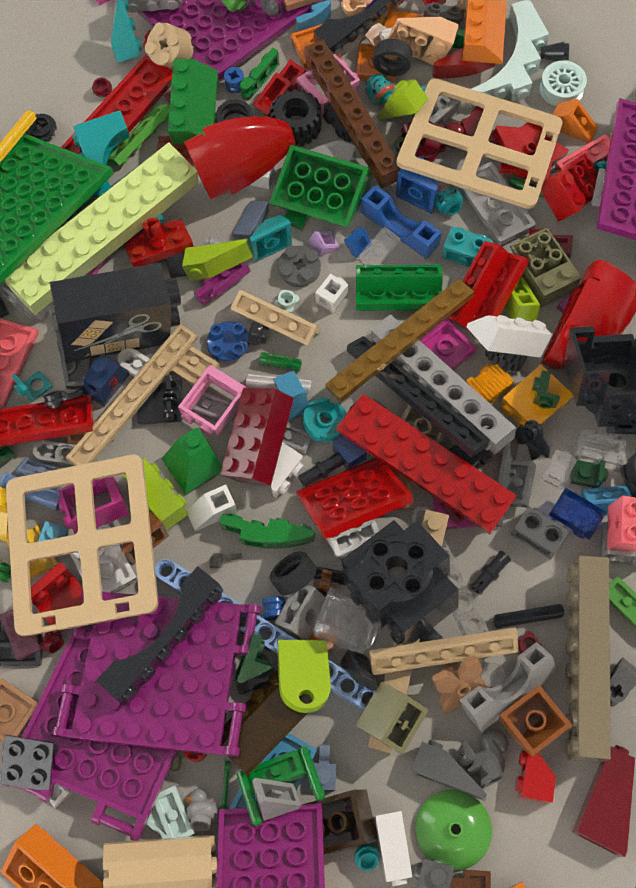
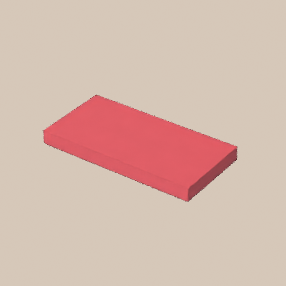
M1 318L0 408L5 409L16 385L11 375L15 373L18 378L20 377L39 331L38 329Z

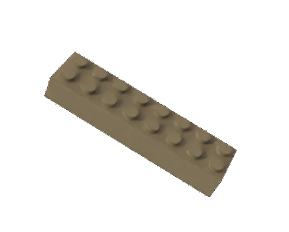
M579 556L566 572V582L570 583V592L566 594V605L570 606V615L566 617V629L570 630V639L566 641V654H570L569 664H566V678L569 679V688L566 689L565 700L566 703H569V713H566V718L573 726L569 729V739H566L565 752L569 754V761L601 763L611 759L609 558Z

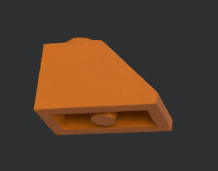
M578 99L558 103L552 114L560 117L563 122L560 130L561 133L585 143L592 141L598 129V126Z

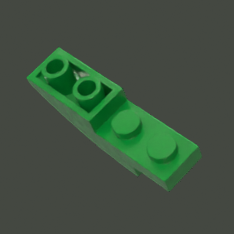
M222 514L220 520L222 530L240 534V543L251 547L268 549L291 548L315 540V531L310 526L305 524H299L298 526L289 524L290 522L284 518H276V520L270 518L267 527L264 526V523L257 520H251V522L242 520L243 518L236 514H229V516Z

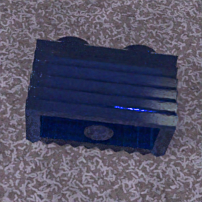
M565 488L549 516L553 517L552 520H557L564 524V526L572 529L573 534L581 539L586 537V539L590 540L607 512Z

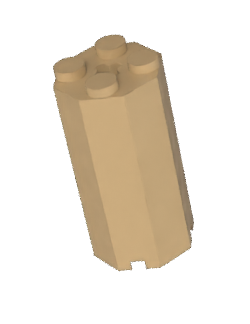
M215 835L104 843L103 888H217V858L214 853H211L215 852Z

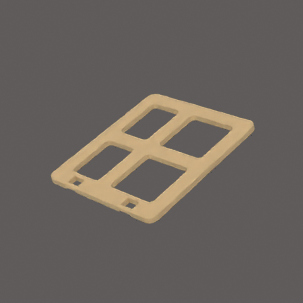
M431 79L424 92L429 99L419 112L415 113L398 154L397 166L401 169L526 209L534 208L563 123L561 118L440 79ZM443 95L483 108V113L474 136H467L429 123L439 96ZM498 114L517 118L543 128L534 155H527L488 141ZM545 135L552 136L551 142L544 140ZM428 138L467 151L462 169L459 171L415 157L421 139ZM488 157L526 169L528 175L523 189L517 190L477 177L476 172L481 159ZM530 180L538 182L536 188L529 186Z
M138 455L102 460L17 477L8 481L6 497L14 627L17 634L26 637L55 630L118 620L125 617L140 616L156 611L159 603L144 462ZM127 474L131 510L130 524L97 530L93 481ZM74 484L78 522L77 534L28 543L25 495L31 492ZM133 542L139 591L133 596L104 601L102 597L99 550L103 547ZM79 552L84 603L80 606L33 614L30 563L35 560ZM129 603V611L117 613L116 605ZM44 618H56V624L44 626Z

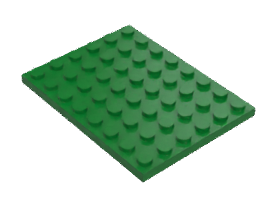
M23 134L0 162V284L114 174L111 167L33 136Z

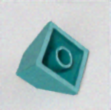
M278 215L274 218L266 219L259 225L250 237L254 263L288 246H292L291 223L288 219Z

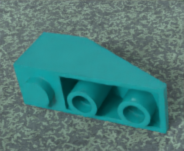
M116 0L110 43L117 62L141 56L139 51L142 50L139 38L135 39L133 33L136 30L133 18H129L126 11L130 9L127 0Z

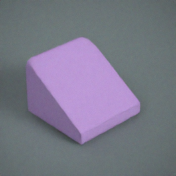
M332 231L314 232L308 241L311 249L316 250L319 257L340 248Z

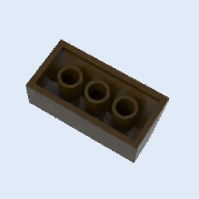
M278 670L274 671L269 676V679L260 688L256 689L252 693L251 698L245 703L246 711L242 714L238 748H240L239 757L228 756L246 776L308 714L297 712L284 703L279 690ZM303 694L299 696L300 701L305 704L313 701L309 695ZM232 717L225 723L222 746H228Z

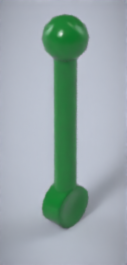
M226 760L224 765L222 802L219 809H228L226 803L231 762Z

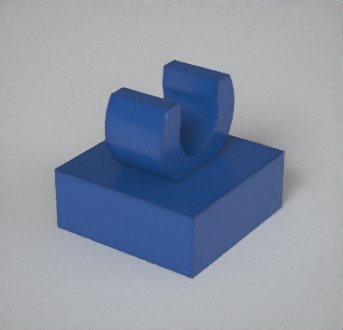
M359 227L348 238L344 239L352 256L359 258L372 246L366 229Z

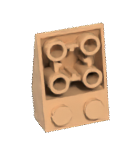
M442 17L398 18L387 39H399L406 42L412 49L413 58L434 65V62L444 58L451 49L458 24Z

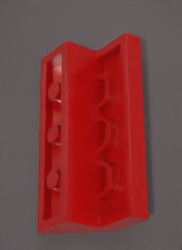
M484 241L462 281L474 291V297L446 319L470 331L466 327L469 322L488 315L498 317L528 265L529 260L524 256L507 252L500 244Z

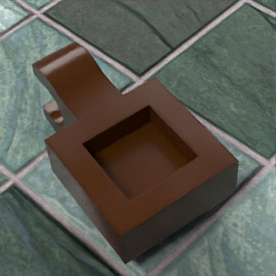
M323 569L322 578L314 579L313 587L326 598L336 600L338 583L331 579L333 571Z
M463 870V878H452L451 888H491V871Z

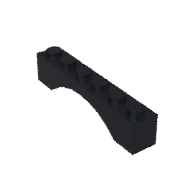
M377 0L371 7L354 16L328 19L314 30L313 41L318 42L324 39L332 54L337 55L345 44L354 42L363 30H369L377 19H383L390 9L394 6H400L404 0Z
M197 566L181 584L177 611L164 633L152 645L140 653L126 659L113 661L96 682L122 705L131 702L137 696L140 686L152 679L156 672L155 669L160 663H164L170 658L173 648L188 637L189 630L193 625L199 624L203 620L206 610L221 599L222 592L224 591L221 585Z

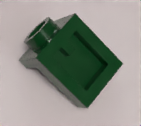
M575 459L571 484L599 488L607 480L608 469L605 468L606 461L601 460L596 464Z

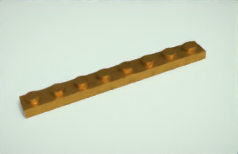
M458 278L325 384L326 389L341 403L473 298L474 291Z

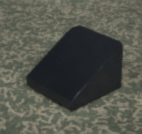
M185 251L167 258L170 278L187 276L182 267Z

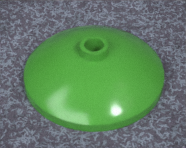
M457 790L441 791L431 796L422 805L417 815L415 825L417 842L421 851L429 860L454 866V870H463L478 863L489 849L492 839L491 820L485 807L473 796ZM453 824H457L460 827V832L457 835L451 832Z

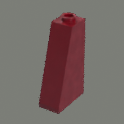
M615 745V747L611 746V759L601 762L598 766L572 833L618 857H626L635 758L628 755L629 750Z

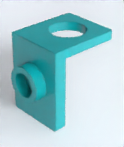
M40 371L24 382L15 373L11 375L17 384L14 386L15 390L21 397L26 395L31 403L53 387ZM42 380L43 387L40 390H33L31 388L33 381Z

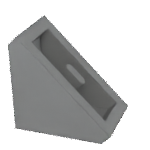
M260 778L253 780L255 795L263 821L301 807L294 784Z

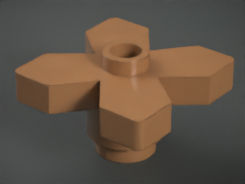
M475 655L463 660L461 664L455 662L445 664L441 672L432 676L434 687L438 693H442L438 700L441 709L446 715L459 709L461 705L460 699L477 686L487 688L483 679L478 677L482 672V667Z

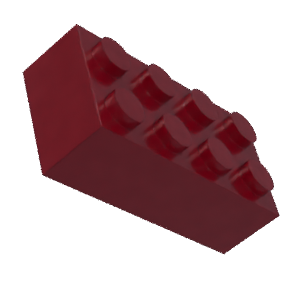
M243 387L220 475L237 482L271 486L294 397L277 389Z

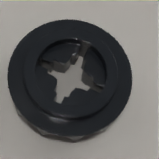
M36 114V120L25 134L40 140L49 141L51 136H55V130H57L56 122L50 115ZM37 125L44 128V132H40Z

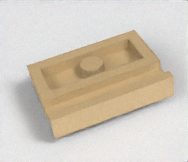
M191 347L171 370V373L194 386L209 365L216 369L220 366L212 358Z

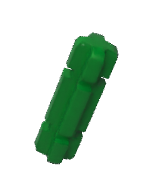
M261 352L259 364L264 366L270 364L271 367L285 370L291 368V371L299 372L302 367V360L298 358H293L292 360L290 357L276 354L271 356L270 353Z

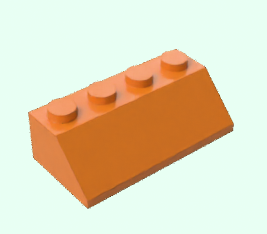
M467 0L462 61L503 63L507 0Z
M37 824L15 841L1 870V873L17 888H103L102 880L98 879L84 864L80 863L65 847H62L47 831L40 828Z

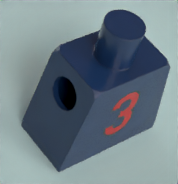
M104 354L100 355L84 375L83 381L86 395L91 394L94 401L105 407L127 379L129 373Z

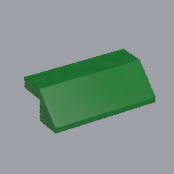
M356 265V311H418L442 292V266Z

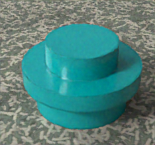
M363 845L355 851L354 861L360 869L371 871L378 865L380 855L375 846Z

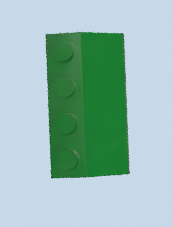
M174 59L168 123V133L173 145H185L184 141L201 133L205 136L203 128L215 124L218 71L195 59Z

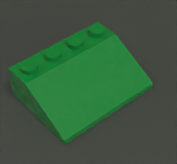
M290 145L269 204L348 228L361 205V199L367 192L372 174L369 167Z

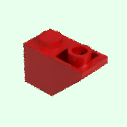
M521 750L519 765L522 766L521 776H517L515 791L519 792L518 798L547 804L553 803L555 774L539 753L531 757L525 750Z

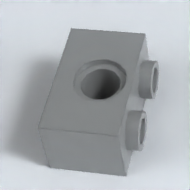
M306 585L298 592L290 595L274 624L297 640H309L330 601L315 587Z

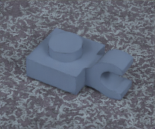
M320 745L319 763H314L323 790H335L336 764H329L330 745Z

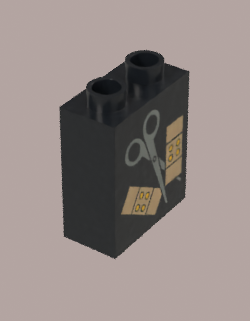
M161 263L49 282L66 363L97 358L102 354L105 356L118 354L128 348L139 350L160 346L169 338L170 327L180 325L177 306L181 305V297L176 278L165 280Z

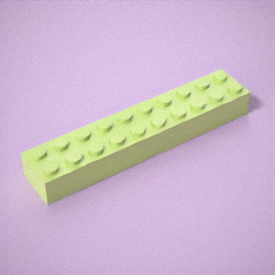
M167 143L46 239L4 280L6 285L34 315L38 314L53 301L49 282L85 276L142 230L143 223H147V219L158 217L198 184L197 170L170 143Z

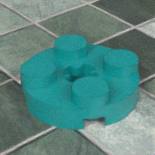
M318 398L312 400L303 412V428L315 442L334 441L340 434L336 431V428L347 414L340 404L337 403L336 405L330 402L331 399ZM321 416H325V419L329 418L330 421L327 424L321 422Z

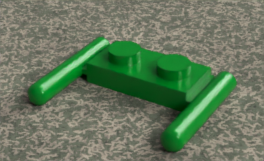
M307 746L260 763L248 776L243 771L236 774L251 822L254 826H259L262 823L254 797L253 780L255 778L289 783L307 774L315 799L322 801L325 798L324 790Z

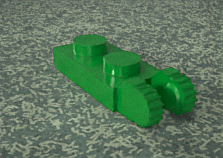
M272 47L268 53L263 55L259 65L251 70L250 76L243 78L240 83L243 99L248 100L252 98L280 65L278 50Z

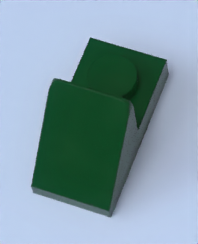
M255 631L252 633L248 648L250 653H246L241 657L235 674L236 681L239 683H243L273 668L271 662L256 657L261 655L265 645L260 632Z

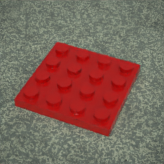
M377 458L296 491L299 501L325 540L337 537L344 531L358 528L365 522L381 518L386 513L402 509L407 504L414 502L412 493L391 469Z

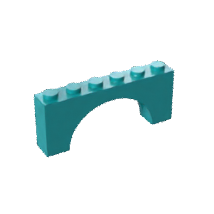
M120 110L73 126L75 134L72 135L76 148L81 147L82 150L79 155L107 165L109 156L114 148L130 138ZM108 180L94 193L96 200L112 188ZM160 214L156 218L160 221L161 225H164L163 216Z

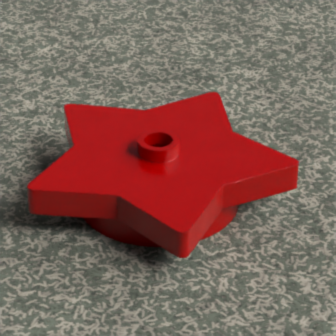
M527 122L521 127L496 126L493 133L500 146L532 156L535 154L543 128ZM545 135L544 140L551 142L552 139ZM557 142L545 179L550 176L551 165L564 158L569 152L567 148ZM504 162L500 164V174H514L520 178H527L528 171L526 169Z

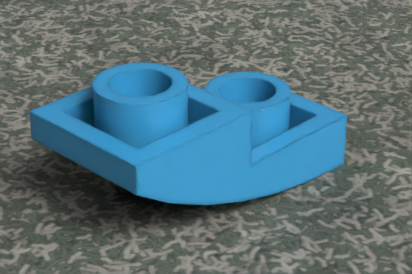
M330 0L311 5V13L296 17V31L298 32L326 22L331 17Z

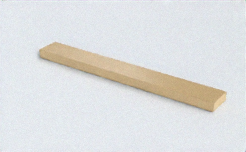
M180 324L93 425V431L87 432L65 457L66 460L74 466L94 462L165 379V376L171 372L198 340V335Z

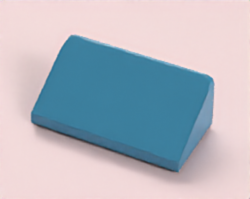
M627 485L583 489L581 491L587 517L608 515V505L621 496L632 497Z

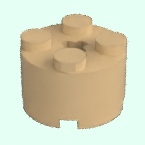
M157 23L148 36L145 51L154 63L173 69L174 59L192 58L193 46L190 40L192 38L182 28L169 23Z

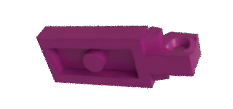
M242 262L212 278L204 279V284L194 293L197 301L203 306L210 302L211 299L222 294L251 272L249 266Z

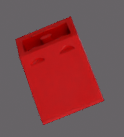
M586 153L565 165L543 182L541 193L558 222L579 212L592 201L598 174L593 167L592 160L588 158Z

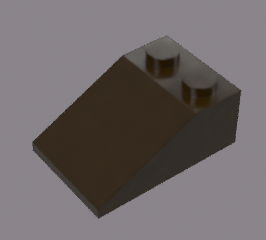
M367 789L350 790L326 797L322 801L316 800L305 803H322L324 855L379 842Z

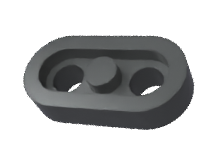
M434 2L426 5L423 16L442 17L459 25L463 13L457 6L441 5Z

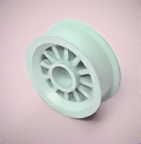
M557 61L551 63L543 72L539 88L540 94L547 103L553 106L574 99L580 101L587 83V77L584 70L573 62Z

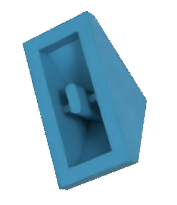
M291 371L273 378L277 390L294 397L289 420L302 416L308 402L305 390L295 372Z

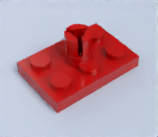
M157 218L147 219V223H143L145 231L135 234L124 243L133 268L160 261L184 252L185 248L194 247L193 241L181 218L169 221L164 225H161Z

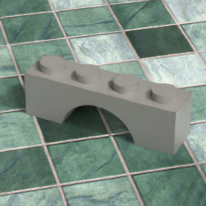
M537 642L517 657L514 671L503 683L493 688L477 686L460 699L466 716L481 732L496 722L500 714L535 687L538 685L542 687L558 674L552 655Z

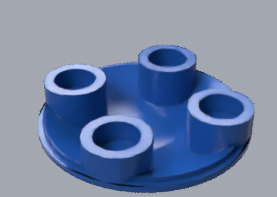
M228 321L214 324L210 328V333L207 337L208 351L219 361H235L247 352L250 345L247 343L249 333L244 325L239 322Z

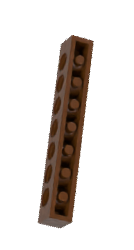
M324 39L306 46L305 58L307 66L381 189L396 183L398 172L401 169L397 166V159Z

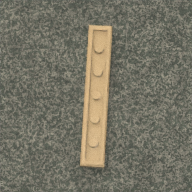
M516 627L369 650L372 675L460 662L474 655L479 659L517 653L518 632Z

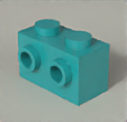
M452 226L444 244L441 258L470 267L483 242L492 243V239L482 234L477 235L468 232L464 228Z

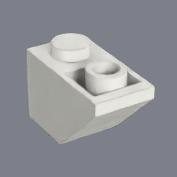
M283 442L271 484L272 494L276 499L280 493H286L291 485V479L294 476L298 477L304 469L303 456Z
M226 485L205 493L187 509L188 517L195 532L220 521L222 514L229 516V514L238 513Z

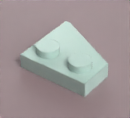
M174 785L160 792L148 818L147 825L162 838L190 837L194 835L195 831L190 827L191 822L187 817L186 809L177 787Z

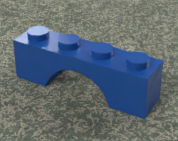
M376 185L361 199L362 214L425 259L440 245L442 233L440 230L426 220L415 222L407 218L396 207L392 197Z

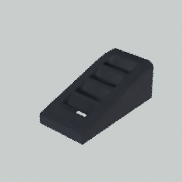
M349 648L340 662L341 666L356 683L376 691L378 684L375 675H372L369 658L357 650Z

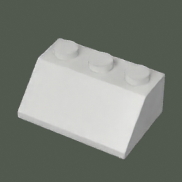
M488 315L469 322L466 326L488 351L541 357L552 336L546 329V325L541 321L534 320L531 322L522 318L510 319L503 315H498V317Z

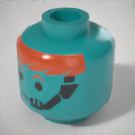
M374 74L365 83V93L375 105L382 103L385 105L391 94L395 91L394 85L384 74Z
M451 184L439 186L435 207L444 216L457 214L462 208V195Z

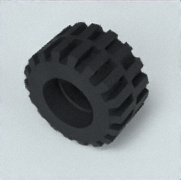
M292 89V92L284 91V95L279 94L277 100H273L270 107V117L288 122L296 141L294 146L298 144L304 146V143L310 144L312 139L318 137L322 126L321 105L318 104L316 97L313 98V94L310 92L306 94L305 90L297 91V89ZM292 116H301V117H304V118L301 119V120H290V119H288V118H290V117H292Z

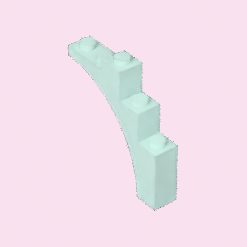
M530 0L511 4L509 21L514 31L515 50L508 63L497 75L485 83L471 88L472 90L501 99L508 96L511 102L523 100L530 95L533 83L529 75L538 72L541 58L537 51H540L542 46L547 45L549 37L547 29Z

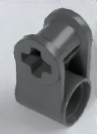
M624 658L620 659L610 673V706H615L624 701L630 691L636 686V667ZM611 689H614V690L616 691V692L614 693V695H615L614 698L611 696V694H612Z

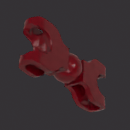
M476 106L471 111L469 117L461 120V124L450 122L444 128L467 136H474L483 113V108ZM412 122L402 126L400 130L402 137H406ZM442 124L435 125L443 128ZM492 130L488 141L500 146L493 133L494 130ZM422 138L420 141L422 147L417 149L415 156L433 163L437 155L445 152L447 147H456L428 138Z

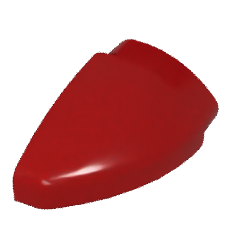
M239 117L204 127L203 132L205 136L201 133L184 141V144L210 200H213L228 193V190L234 195L261 178L287 155L290 145L294 146L296 141L293 131L286 121L269 117Z
M596 260L586 268L579 286L571 294L540 363L555 370L566 368L564 357L570 327L593 326L594 336L621 335L636 313V282L622 270L606 261ZM580 337L577 340L586 341V337Z

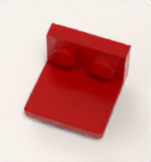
M60 562L31 586L32 604L40 613L80 606L83 601L81 597L83 586ZM55 617L45 618L50 625L56 624Z

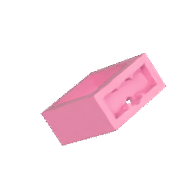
M334 54L333 56L358 94L360 89L359 76L348 68L343 59ZM309 70L297 78V91L305 90L306 94L309 92L313 94V98L316 97L318 104L321 105V117H323L324 105L329 103V101L314 86L318 82Z
M209 365L178 406L181 418L189 424L194 422L200 426L199 429L206 435L210 436L212 434L218 438L236 414L243 387L245 386L212 365ZM211 383L235 397L215 426L191 411Z

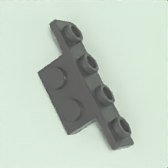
M514 438L502 448L503 458L502 463H499L498 466L499 477L497 483L517 495L511 507L527 508L529 506L536 464L532 461H515L519 444ZM504 515L496 525L497 527H502Z

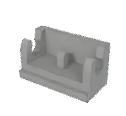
M443 96L435 104L429 122L444 126L459 113L461 101L453 98L448 99Z

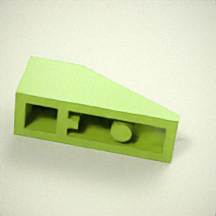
M415 79L402 80L395 86L396 90L391 94L377 118L382 120L418 113L429 98Z
M247 239L185 248L182 267L189 281L209 279L252 258L253 253Z
M521 276L505 305L506 313L510 319L522 318L533 322L537 319L540 304L523 276Z

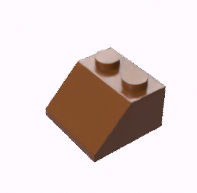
M540 685L501 713L499 721L531 757L535 756L573 726Z

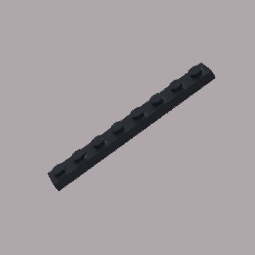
M362 336L347 345V352L357 359L373 347L374 344L365 336ZM392 361L375 375L471 458L488 447L489 440L395 361Z

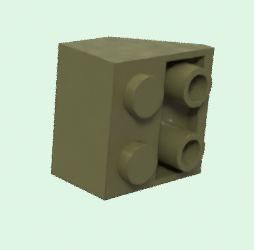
M381 681L355 725L392 750L403 755L429 709Z

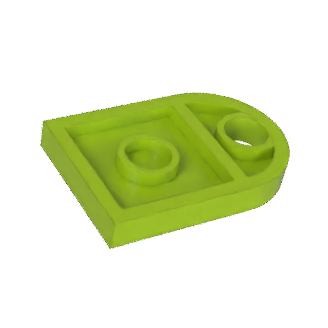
M278 640L279 690L282 700L289 708L297 712L311 713L319 710L327 702L331 690L327 640ZM303 694L309 695L313 701L305 704L300 701L299 696Z

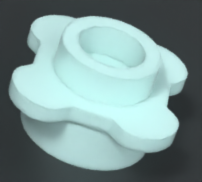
M282 290L274 305L292 313L295 304L299 302V296L294 295L289 290Z

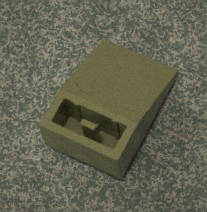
M547 227L510 245L513 254L524 256L529 260L522 276L538 300L540 308L571 293L579 285L582 278Z

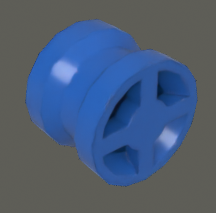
M231 67L224 72L225 87L230 93L236 94L242 91L240 83L244 78V74L240 68Z
M271 596L263 598L262 605L265 607L263 619L277 620L286 603L285 597Z

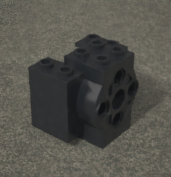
M593 326L570 327L564 362L576 406H585L595 415L598 427H613L616 425L635 426L636 338L634 339L633 334L594 336ZM586 337V341L577 340V338Z
M393 520L341 560L343 567L341 572L345 577L343 581L351 592L349 594L351 600L357 606L362 605L366 610L364 612L366 617L372 624L377 623L381 629L388 624V629L391 631L389 634L397 645L415 643L458 608L459 589L448 578L450 575V555L418 521H415L403 530ZM393 567H402L406 570V573L399 577H393L387 572Z

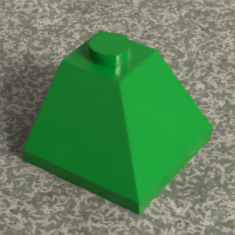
M198 427L178 438L161 458L185 496L220 475L222 469L212 448Z

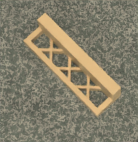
M240 289L231 306V310L307 346H310L315 333L319 335L321 328Z

